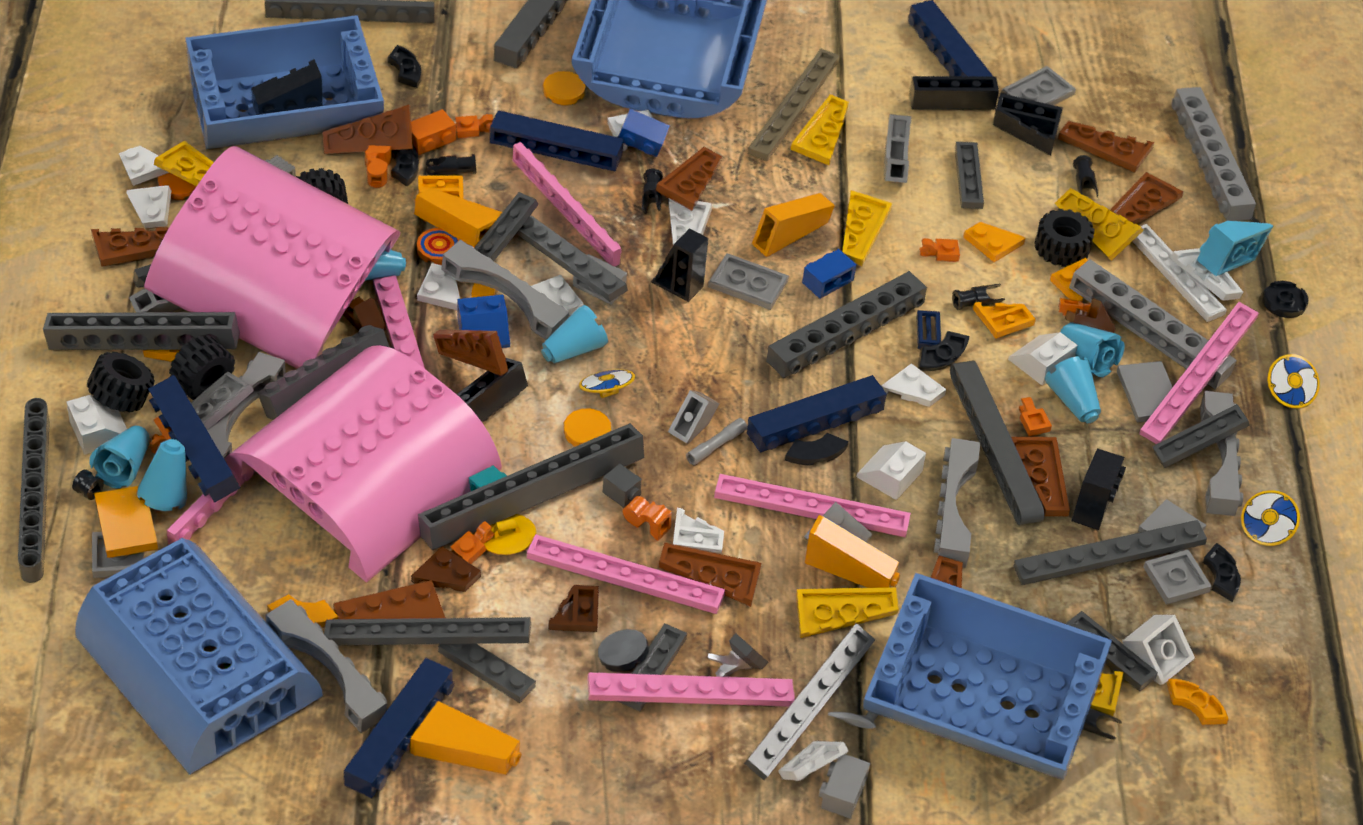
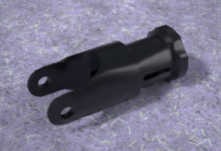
M471 154L469 157L443 156L426 161V166L428 167L426 172L430 176H452L462 172L477 174L475 154Z
M1087 155L1078 156L1073 160V167L1077 170L1076 182L1078 191L1082 194V190L1085 188L1094 189L1098 198L1099 190L1096 176L1091 169L1092 159Z
M650 168L643 175L645 185L642 190V210L645 215L647 214L649 204L656 203L657 209L661 211L662 194L656 191V186L663 179V173L655 168Z
M1001 284L976 286L970 290H954L952 292V302L956 310H961L966 306H974L976 302H981L982 306L1001 303L1005 301V298L992 299L987 294L988 289L998 288Z
M1090 708L1083 730L1115 740V736L1102 732L1097 727L1096 722L1100 719H1108L1116 723H1122V721Z

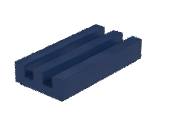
M917 310V349H921L922 346L939 344L941 342L940 312ZM922 316H925L926 340H923ZM931 317L935 318V340L931 339Z

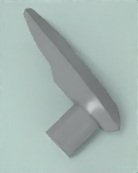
M869 711L866 715L829 712L828 716L841 719L856 727L876 728L874 721L878 714Z

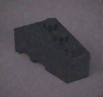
M315 59L309 61L308 66L296 70V68L289 70L290 74L278 79L276 76L252 87V105L256 115L323 106L322 76Z
M1000 93L993 125L1051 156L1063 107Z
M689 228L674 243L651 283L689 302L704 287L709 238Z
M1097 448L1084 477L1072 516V522L1096 530L1100 529L1109 502H1114L1124 477L1126 467L1122 465L1125 457Z

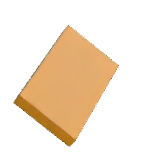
M139 486L94 493L107 558L158 549L149 506L144 504L145 500L140 497V500L137 497Z

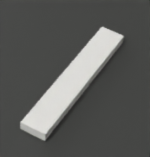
M1147 224L1142 225L1141 227L1144 231L1132 242L1206 322L1224 316L1227 309L1203 284L1171 260L1172 250Z

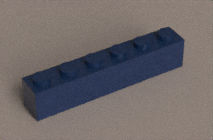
M933 0L910 6L908 15L909 25L916 30L919 37L927 44L929 50L934 53L939 63L945 67L950 76H993Z
M497 111L490 126L491 144L513 148V145L521 142L535 154L616 172L623 155V138L504 111Z
M175 375L149 388L148 390L153 397L149 400L155 412H162V415L158 417L165 429L169 427L172 429L168 433L171 439L179 441L185 447L186 462L189 460L191 462L188 468L194 479L200 477L201 482L198 483V486L204 496L210 495L215 503L240 489L236 478Z
M871 375L748 418L747 435L760 453L773 450L778 446L793 443L795 439L798 440L810 435H816L821 431L836 428L839 425L856 421L870 414L879 413L884 410L887 394L875 377Z
M425 657L344 769V786L369 798H373L378 790L381 791L384 788L390 772L397 770L405 751H410L411 736L438 701L441 702L445 695L449 696L455 684L452 669Z

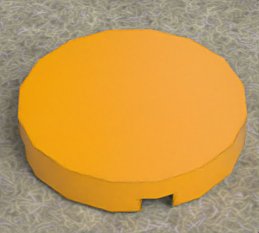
M559 71L552 73L544 79L543 83L544 96L552 99L551 102L558 105L575 104L578 99L584 97L586 85L573 72Z
M591 408L573 411L564 421L565 438L574 447L611 432V422L608 417L601 411Z

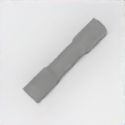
M742 418L736 419L717 435L686 453L688 462L691 465H696L727 441L733 440L747 430L746 422Z

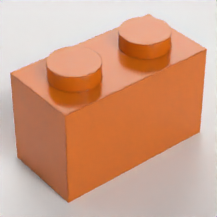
M443 109L411 121L412 142L418 156L456 141V124Z

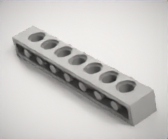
M1201 87L1176 89L1175 97L1172 98L1171 102L1172 109L1177 113L1179 124L1183 126L1185 137L1189 139L1192 152L1196 155L1198 165L1205 174V180L1212 189V195L1219 204L1220 213H1223L1226 221L1251 220L1256 203Z
M1091 259L1074 272L1069 286L1070 289L1090 303L1093 298L1101 301L1109 316L1185 369L1190 366L1209 341ZM1229 355L1207 384L1214 389L1218 388L1231 375L1237 360Z

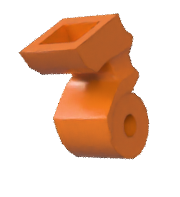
M369 145L365 151V166L367 167V182L369 186L380 188L387 183V166L391 162V146Z
M641 496L634 497L622 511L625 519L637 528L644 522H648L650 534L657 541L671 528V511L664 505H657L655 502L649 504Z

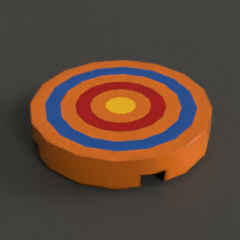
M441 228L429 229L418 237L416 243L418 256L427 263L430 261L434 262V264L442 265L443 254L455 245L459 239Z

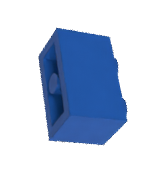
M630 109L618 137L624 139L625 145L632 146L646 154L657 157L670 125Z
M840 249L827 253L817 261L807 264L804 267L802 283L821 299L854 281L856 264Z

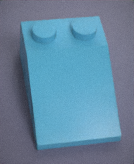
M1225 221L1215 224L1209 230L1207 241L1200 247L1197 261L1215 276L1252 262L1258 256L1273 225L1241 221Z

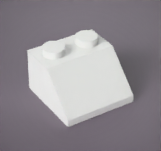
M1061 332L1039 335L1010 355L1008 360L1043 386L1046 384L1045 375L1048 371L1052 374L1056 371L1055 365L1068 358L1075 357L1078 345Z
M93 395L67 401L69 421L84 455L92 453L100 445L127 430L120 412L102 405L93 398Z
M906 441L884 445L857 473L856 477L897 500L922 473L926 453Z
M1154 615L1122 641L1127 648L1158 672L1154 681L1159 685H1163L1168 679L1195 659L1175 615Z

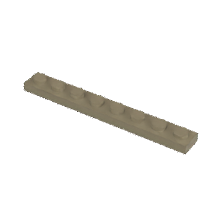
M824 49L818 51L749 146V155L765 161L770 159L838 64L840 55Z

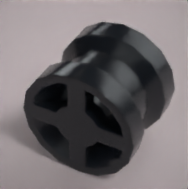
M84 469L75 477L72 488L77 493H83L84 497L88 500L95 499L94 493L102 491L104 480L99 476L94 477L91 471Z

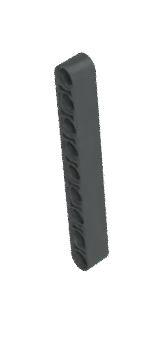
M976 361L951 364V380L1016 523L1024 525L1043 521L1044 509Z
M41 398L28 400L25 404L18 563L21 578L27 583L37 582L44 575L50 420L47 402Z

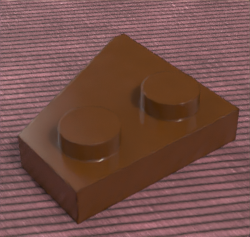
M441 546L411 575V582L417 584L420 581L432 580L434 587L451 588L455 591L466 592L481 577V570Z
M573 585L568 592V597L559 605L558 612L554 618H550L548 630L597 632L599 586Z

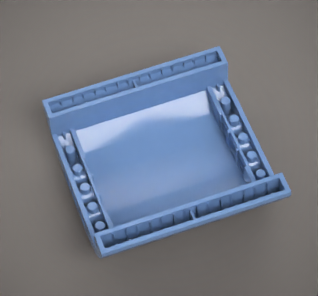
M591 0L571 63L579 78L590 90L613 104L633 110H649L650 113L679 118L711 116L730 107L743 92L767 0Z

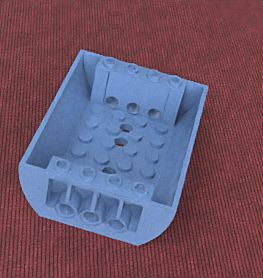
M358 15L185 38L191 88L206 149L321 134L324 131L384 112V99ZM315 59L322 76L323 106L256 115L252 105V87L276 76L278 79L290 74L289 70L293 68L299 70L308 66V62Z
M181 538L92 586L79 610L75 628L76 638L189 775L323 697L321 686L315 677L205 552L190 540ZM178 612L187 614L183 618H177L174 616ZM207 646L216 647V650L212 652H206L203 649ZM222 663L231 665L228 669L218 668Z
M915 573L864 697L863 708L869 712L1064 780L1095 696L1112 640ZM936 675L941 679V682L937 684L931 683L928 677ZM954 684H962L966 690L956 692L952 689V686ZM1010 701L1015 707L1009 710L1001 706V702ZM1033 709L1038 712L1039 716L1037 718H1030L1025 712Z

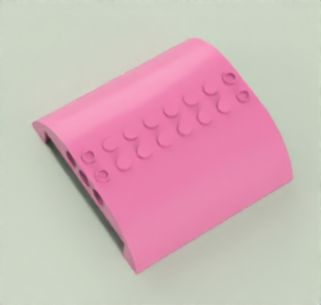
M232 146L225 150L211 165L170 225L150 266L144 289L188 312H235L240 339L274 357L285 360V363L298 369L303 366L305 361L315 359L322 354L325 341L383 251L390 252L400 236V231L237 146Z
M380 345L364 349L224 458L227 465L240 477L253 468L351 551L348 568L366 583L421 537L418 514L471 492L470 476L493 465L499 471L502 468L496 446L487 429L473 410L457 394L416 361L398 350Z

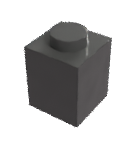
M618 464L603 477L602 493L625 508L634 497L641 495L642 479L623 465Z

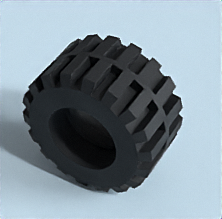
M313 168L309 169V172L304 171L300 173V177L296 176L348 204L345 182L338 173L333 174V171L329 169L324 171V168H319V170H314Z
M1070 209L1052 210L1049 214H1044L1043 218L1039 221L1035 249L1040 257H1044L1046 262L1050 261L1053 265L1058 264L1061 267H1066V265H1071L1084 258L1087 259L1094 237L1093 224L1088 221L1086 216H1081L1079 212H1072Z
M207 335L204 337L199 336L195 340L189 341L188 344L184 345L177 352L175 359L171 363L172 367L169 369L170 377L175 375L185 394L192 400H195L225 373L230 372L232 374L235 369V360L233 355L213 337Z
M106 352L97 359L87 380V387L93 398L102 405L113 410L130 413L138 411L143 407L150 393L148 389L153 387L155 380L151 370L135 357L124 353Z

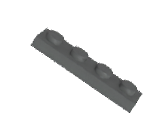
M956 142L955 155L961 208L983 209L984 197L977 142Z
M518 192L475 246V250L491 258L494 262L539 205L537 200Z
M1238 404L1152 447L1159 461L1166 468L1250 425L1248 419Z
M1083 611L1065 623L1066 625L1112 640L1105 664L1114 671L1123 672L1122 678L1139 692L1156 679L1158 672Z
M664 623L649 646V653L642 663H638L632 674L664 675L686 641L687 633ZM617 701L637 711H641L646 702Z
M440 644L438 646L440 654L518 703H521L536 687L534 679L478 644Z

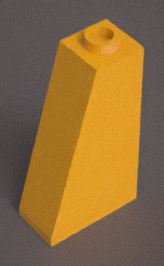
M433 188L416 195L414 210L416 216L441 228L448 234L474 248L502 214L501 211Z
M817 193L767 207L763 211L752 245L768 257L827 224L835 205L824 195Z
M818 515L809 532L805 564L867 588H890L897 586L901 575L897 572L898 561L827 518Z
M440 701L435 704L410 738V753L415 756L504 775L508 773L512 766L516 767L522 756V753H520V740Z

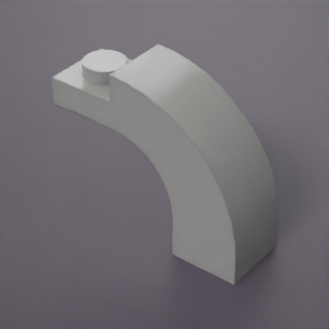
M889 114L884 158L885 181L907 183L911 116Z

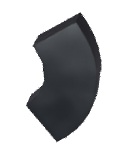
M396 45L388 56V63L398 69V82L418 88L422 78L421 65L411 51Z
M414 146L413 149L391 150V156L396 162V166L391 170V177L407 187L415 180L419 171L418 153Z
M947 331L944 339L939 344L922 346L918 369L921 371H936L950 366L962 355L967 347L970 336Z
M829 433L815 441L795 439L785 455V461L799 465H814V463L822 461L829 462L840 456L847 449L849 441Z
M1216 543L1206 554L1202 563L1209 567L1214 575V583L1211 590L1233 602L1240 587L1241 575L1238 572L1236 561L1232 555Z

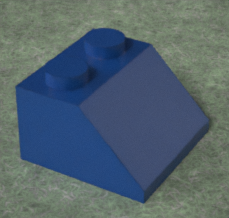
M504 295L457 299L459 330L497 331L501 347H510L508 315Z

